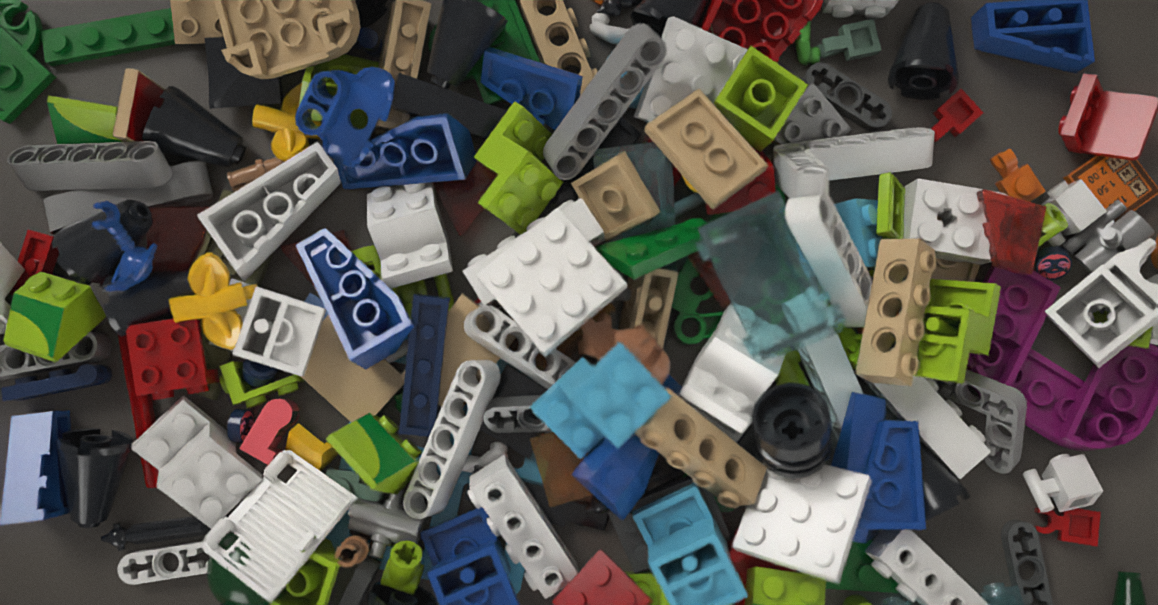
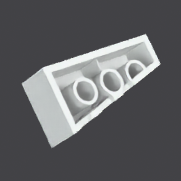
M316 142L197 216L240 278L245 282L341 184V180L336 166L321 145Z

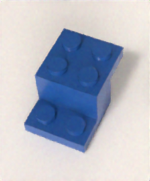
M483 507L475 508L420 532L433 565L427 574L439 605H520L509 578L510 564L499 537L494 535L486 519L489 516Z

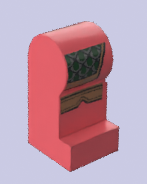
M282 398L267 402L239 449L269 465L279 452H283L276 447L286 429L294 425L298 420L299 408L297 404L290 399Z

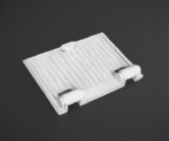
M283 450V452L278 453L263 470V480L247 495L229 517L225 516L216 523L204 537V545L202 546L203 551L270 603H272L349 510L352 502L358 499L357 496L291 450ZM288 464L297 472L287 483H284L277 476ZM230 530L239 538L226 551L218 543ZM240 542L247 545L251 550L245 548ZM236 546L242 549L251 559L240 557L246 566L237 563L228 556L230 552H234ZM222 557L229 559L231 562H233L238 568V570Z

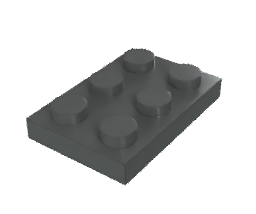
M690 476L673 481L642 495L624 520L619 519L611 510L608 511V515L634 573L650 566L648 564V546L632 517V511L694 483L693 478ZM699 487L724 538L729 537V529L714 495L707 489Z

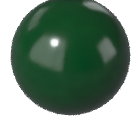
M232 532L225 536L218 545L228 551L239 537ZM240 542L245 548L251 550L247 545ZM237 546L234 548V552H230L228 555L232 560L243 566L246 565L240 558L241 556L251 560ZM210 556L207 565V581L212 594L222 605L270 604L269 601ZM222 557L228 563L234 566L237 570H239L233 562H231L229 559ZM286 586L274 600L281 598L286 593Z

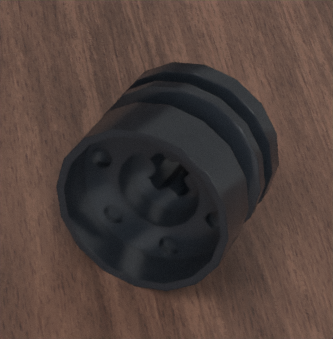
M797 383L775 385L763 392L756 401L752 413L756 446L760 460L767 469L778 476L792 479L808 477L819 471L829 459L832 446L831 415L826 400L818 391L807 385Z

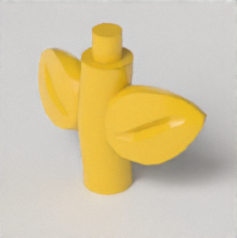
M302 82L293 87L284 96L281 110L257 104L253 111V127L275 133L271 142V150L279 160L284 162L309 147L308 138L321 140L317 135L304 134L296 124L295 116L299 107ZM313 121V123L320 127L322 121Z
M212 252L205 253L193 263L188 275L191 290L196 295L170 298L169 303L175 323L202 319V330L206 338L219 347L232 350L235 349L243 325L241 316L234 309L247 305L246 300L252 299L257 284L242 287V283L238 282L230 285V273L225 263Z

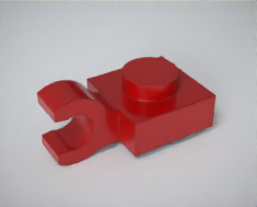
M959 89L933 112L939 120L930 128L935 132L934 142L938 141L948 131L954 137L958 136L984 113L962 89Z

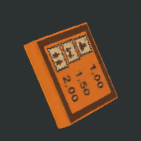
M1094 155L1063 177L1067 184L1082 179L1105 209L1117 199L1120 200L1127 207V210L1114 220L1115 222L1128 211L1137 210L1158 194V186L1138 160L1131 161Z

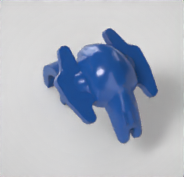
M109 201L95 203L93 208L103 210L107 218L106 221L92 222V227L99 230L107 229L113 235V238L117 240L118 245H121V250H124L121 261L111 280L112 284L105 287L107 291L127 290L129 287L144 281L150 275L153 269L152 260L157 245L153 243L148 250L145 247L135 246V242L131 240L132 237L130 234H127V230L123 229L124 226L119 222L120 212L117 206Z

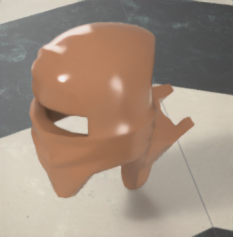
M604 312L600 314L597 323L593 318H590L580 327L583 337L582 340L578 341L579 354H586L600 361L621 342L648 372L663 385L670 371V361L656 338L646 330L644 325L626 330L612 329V316Z

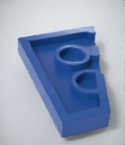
M492 47L485 50L481 83L510 104H513L515 101L522 105L542 125L546 124L556 130L580 97L583 76Z
M881 421L878 423L865 474L870 477L872 482L856 530H926L918 421Z

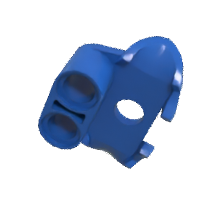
M377 67L364 68L357 74L342 70H331L316 74L311 80L296 112L295 120L299 130L307 135H317L323 141V150L333 160L348 168L356 167L374 147V144L369 139L379 119L386 122L389 117L395 90L394 78L388 71ZM329 78H332L337 84L338 90L335 96L328 93L326 89V82ZM314 109L320 112L322 116L320 127L312 121L311 114ZM355 109L363 110L368 116V124L363 129L355 128L350 121V115Z

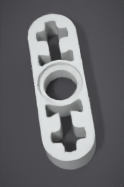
M203 541L135 551L127 554L120 560L118 575L123 582L135 585L207 573L208 561L206 565L204 560L189 563L190 556L203 552L202 546L204 543ZM166 553H173L178 557L179 566L176 571L171 572L164 568L162 560ZM152 561V568H147L138 573L130 569V565L135 562L137 564H145Z

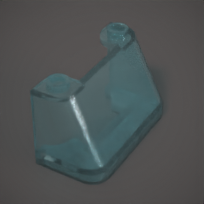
M778 191L698 228L700 241L695 242L703 262L710 260L747 334V337L742 338L750 357L758 356L761 362L834 336L842 331L846 321L838 304L828 307L830 301L828 292H823L787 224L784 213L780 212L785 210L786 206Z

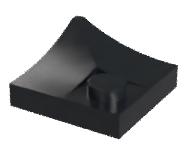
M224 37L204 38L208 67L209 109L257 104H282L281 76L271 79H259L241 73L236 67L226 61L221 51L227 48Z
M507 364L501 373L500 382L492 399L496 397L543 395L548 389L512 365ZM531 408L525 410L529 417L540 419ZM484 420L479 429L528 459L531 458L547 432L497 433L490 430L485 425Z

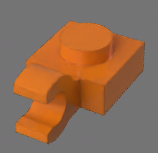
M1010 148L990 159L994 168L1002 176V179L995 183L1001 193H1005L1020 203L1028 204L1046 192L1028 164L1018 167L1017 157Z

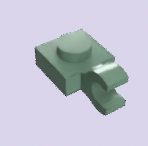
M874 19L842 25L838 29L839 36L822 39V44L817 45L821 50L820 59L844 52L846 61L877 55L882 51Z
M327 468L326 476L357 496V498L370 501L384 499L385 492L372 490L366 483L362 482L363 479L355 471Z

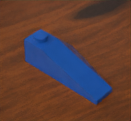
M449 114L415 117L369 140L374 144V147L361 163L354 168H348L333 160L344 190L465 180L478 161L474 158L476 152L469 129Z
M326 228L296 244L349 360L364 369H368L396 353L414 327L400 297Z

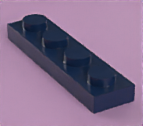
M413 295L411 321L414 327L409 333L399 434L429 437L437 420L449 297Z

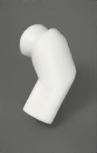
M602 13L594 14L591 19L592 24L589 25L590 31L594 36L617 45L629 30L609 26V17Z
M495 441L490 444V450L481 457L468 455L462 471L472 473L475 465L485 467L504 454L508 458L507 445L500 441Z

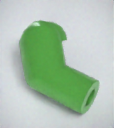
M809 21L800 30L801 34L794 41L798 61L805 66L807 64L819 63L821 56L819 47H810L811 21Z

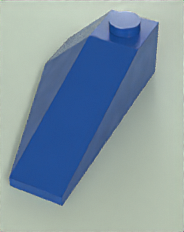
M668 374L662 387L669 388L681 397L679 393L682 386ZM635 433L619 448L605 436L590 450L571 475L619 519L624 520L645 493L659 452L644 445L641 438Z
M851 393L831 466L863 475L866 474L878 423L886 420V399L863 393ZM856 530L852 541L866 543L878 535L879 530Z

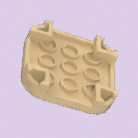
M214 0L227 47L221 50L226 61L231 63L241 73L259 79L280 77L336 59L352 48L357 41L360 31V18L355 0Z

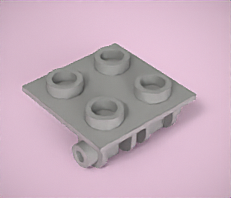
M811 82L770 144L775 147L778 144L842 137L848 134L851 127L816 85Z

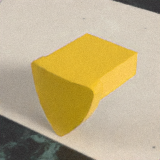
M299 423L289 431L285 450H291L319 471H322L339 454L329 442L323 443Z

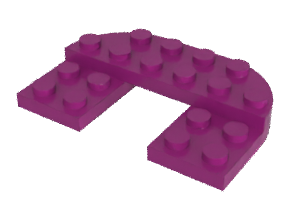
M993 262L982 282L1001 286L989 355L969 353L966 369L1019 390L1027 402L1025 425L1064 448L1076 451H1095L1125 444L1137 437L1149 424L1158 405V347L1154 344H1150L1149 349L1126 346L1100 368L1093 364L1084 382L1031 349L1047 317L1045 311L1053 305L1061 287L1021 262ZM973 387V389L981 396L980 392L975 387Z

